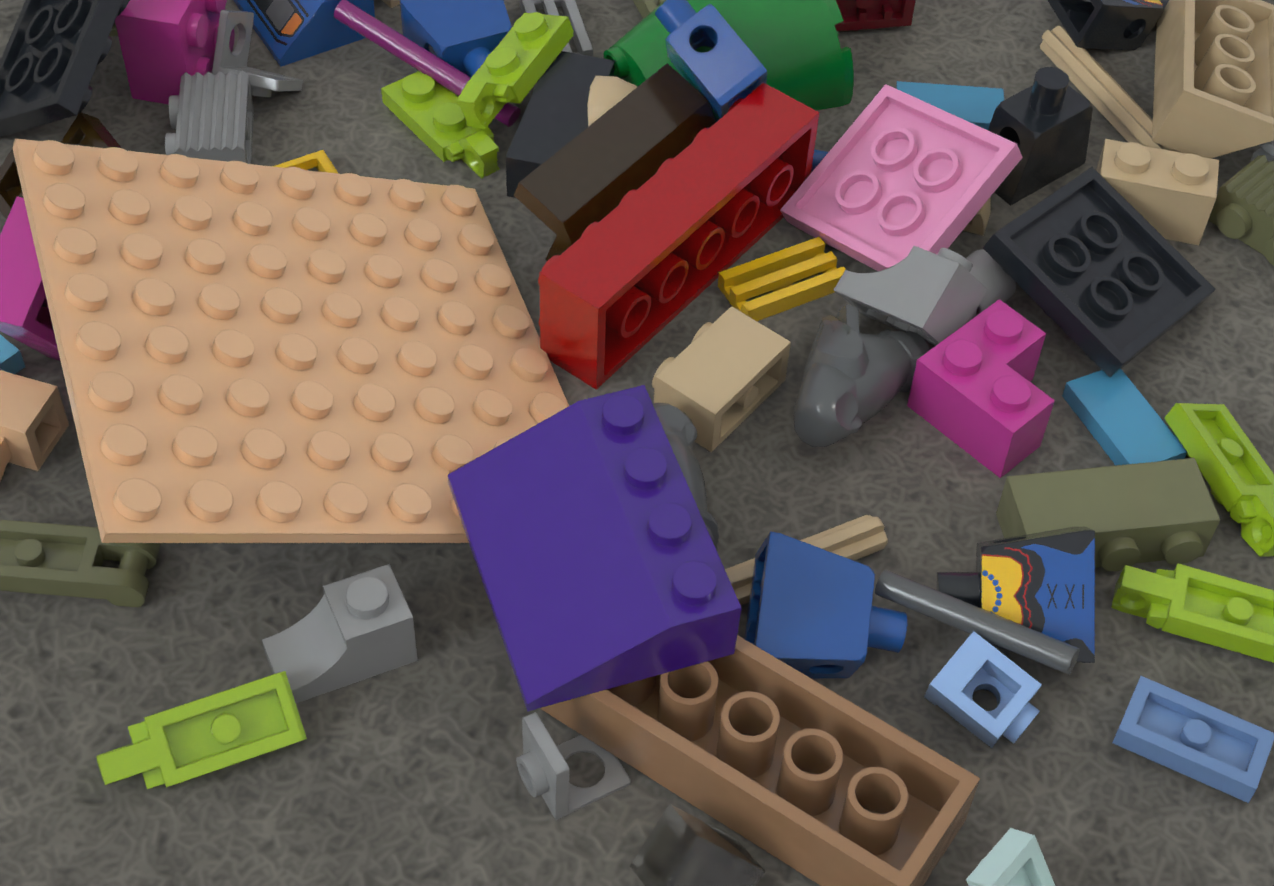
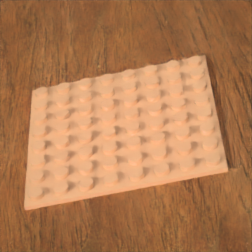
M15 138L13 153L102 543H469L448 484V474L569 407L547 353L540 348V337L474 188H466L461 185L447 186L419 183L407 179L392 180L364 177L353 173L337 174L309 171L298 167L282 168L254 165L242 161L227 162L190 158L180 154L163 155L135 152L117 147L98 148L71 145L53 140L34 141Z

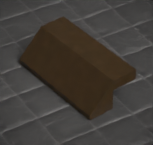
M668 63L519 182L514 196L557 235L545 259L546 261L566 251L581 238L583 232L590 224L600 222L620 204L623 197L629 191L637 190L653 177L664 161L669 158L674 159L693 142L696 135L702 129L710 128L716 123L709 100Z

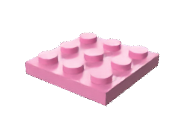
M885 84L780 211L786 221L815 238L820 236L826 244L876 271H882L906 258L913 246L938 254L942 247L948 249L1023 157L1017 143Z

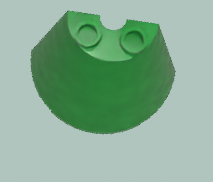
M687 0L697 13L709 4L717 9L766 68L767 85L814 110L841 107L851 103L854 87L853 59L851 48L844 47L841 49L839 33L835 28V24L842 22L843 18L836 0ZM664 2L608 50L604 51V59L615 61L614 77L621 78L638 87L667 63L679 73L667 55L665 39L669 36V32L655 16L656 10ZM702 46L695 51L705 53L712 50V48Z

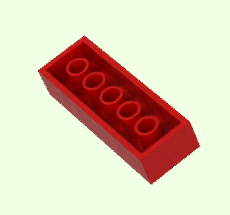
M763 82L747 97L736 100L727 114L710 128L702 129L696 135L693 142L674 159L669 158L664 161L657 173L640 188L629 191L623 197L620 204L600 222L590 224L583 232L581 238L561 255L551 257L543 266L538 279L540 286V348L547 353L549 360L595 390L620 369L718 278L719 272L727 270L784 218L780 211L781 208L811 174L819 112Z

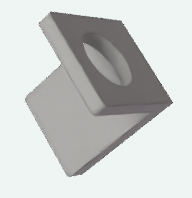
M221 10L212 74L216 75L219 71L225 75L230 71L239 74L241 71H244L249 75L251 94L254 96L271 97L272 90L302 91V79L247 67L254 13ZM237 24L239 31L238 42L231 53L229 47L230 35Z
M536 712L522 718L523 755L516 758L518 771L531 796L535 798L541 795L555 820L631 784V779L618 758L583 735H579L556 746ZM580 752L596 755L605 767L603 778L594 786L586 788L570 784L569 766L566 760L571 755Z

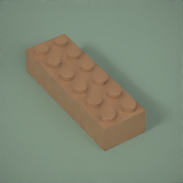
M738 635L735 653L732 655L540 708L820 886H923L966 821L980 778Z

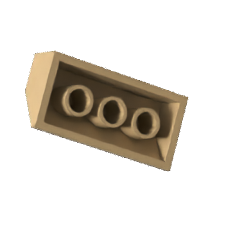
M1169 0L1156 24L1152 142L1161 145L1169 151L1176 150L1181 153H1192L1201 157L1215 158L1274 141V5L1262 0Z

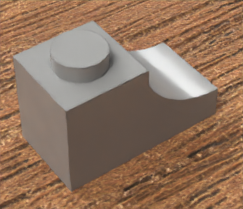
M913 246L906 258L882 271L856 273L845 270L834 291L849 304L858 307L859 312L869 318L902 332H915L927 343L936 346L971 320L988 289L970 273L973 264L962 255L943 247L939 250L938 254Z
M390 564L323 586L324 595L309 614L282 632L262 640L272 673L286 671L295 703L418 661L413 616Z

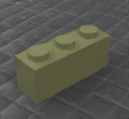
M1195 458L1007 476L996 511L1004 538L1069 527H1088L1095 530V568L1103 567L1108 571L1123 570L1125 565L1133 566L1136 563L1166 560L1167 563L1173 565L1191 562L1205 555L1220 522L1219 515Z

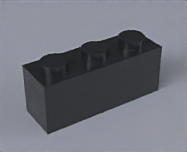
M561 51L538 80L505 157L508 197L516 198L514 193L520 181L588 127L587 105L590 86L595 76H614V60Z

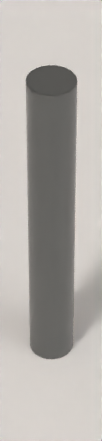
M884 570L877 581L875 594L969 634L975 631L988 642L1069 675L1076 664L1080 649L889 570Z

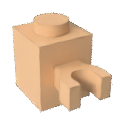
M0 370L1 482L7 463L39 471L69 426L57 386Z

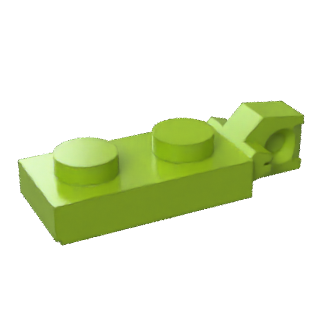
M533 12L524 13L516 20L511 30L486 57L485 62L467 82L456 100L457 105L461 107L468 127L486 129L506 103L520 104L574 36V30L568 16L546 15Z
M417 71L381 88L382 102L443 162L447 160L455 162L461 159L481 179L500 170L497 163L499 147L494 143L492 131L489 127L486 129L468 127L461 107L457 105L456 100L458 97L452 91L434 81L432 77Z
M1175 403L1164 419L1187 451L1186 455L1190 458H1195L1200 472L1210 485L1214 498L1225 507L1227 512H1230V517L1234 521L1241 523V537L1259 557L1274 556L1273 472L1224 404Z
M1177 563L1174 570L1157 569L1156 573L1128 565L1124 566L1115 585L1111 608L1147 618L1146 624L1156 629L1162 628L1161 631L1274 663V590Z
M281 671L144 717L145 721L127 726L132 740L131 744L99 754L96 757V761L104 785L142 773L147 789L165 784L167 788L303 741L307 737L286 671Z

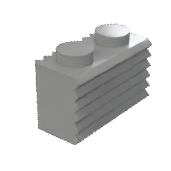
M208 71L204 76L198 72L193 76L185 72L181 76L179 95L169 96L170 124L172 129H176V133H166V155L180 154L190 158L227 162L242 161L251 164L254 106L249 75L244 71H241L239 74L230 71L227 75L220 71L213 75Z

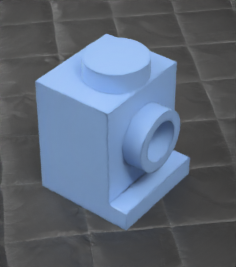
M973 631L929 684L924 698L932 704L938 705L972 734L992 748L1002 735L1014 744L1040 711L1029 702L1042 684ZM980 689L989 690L997 699V708L992 711H985L973 701V693Z

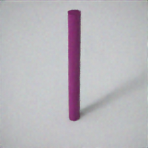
M342 0L336 6L334 11L335 19L418 71L432 77L434 81L458 96L471 79V77L349 1ZM508 102L495 116V119L511 127L517 121L521 109Z

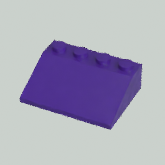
M645 385L577 401L448 474V484L527 712L735 653L742 607Z

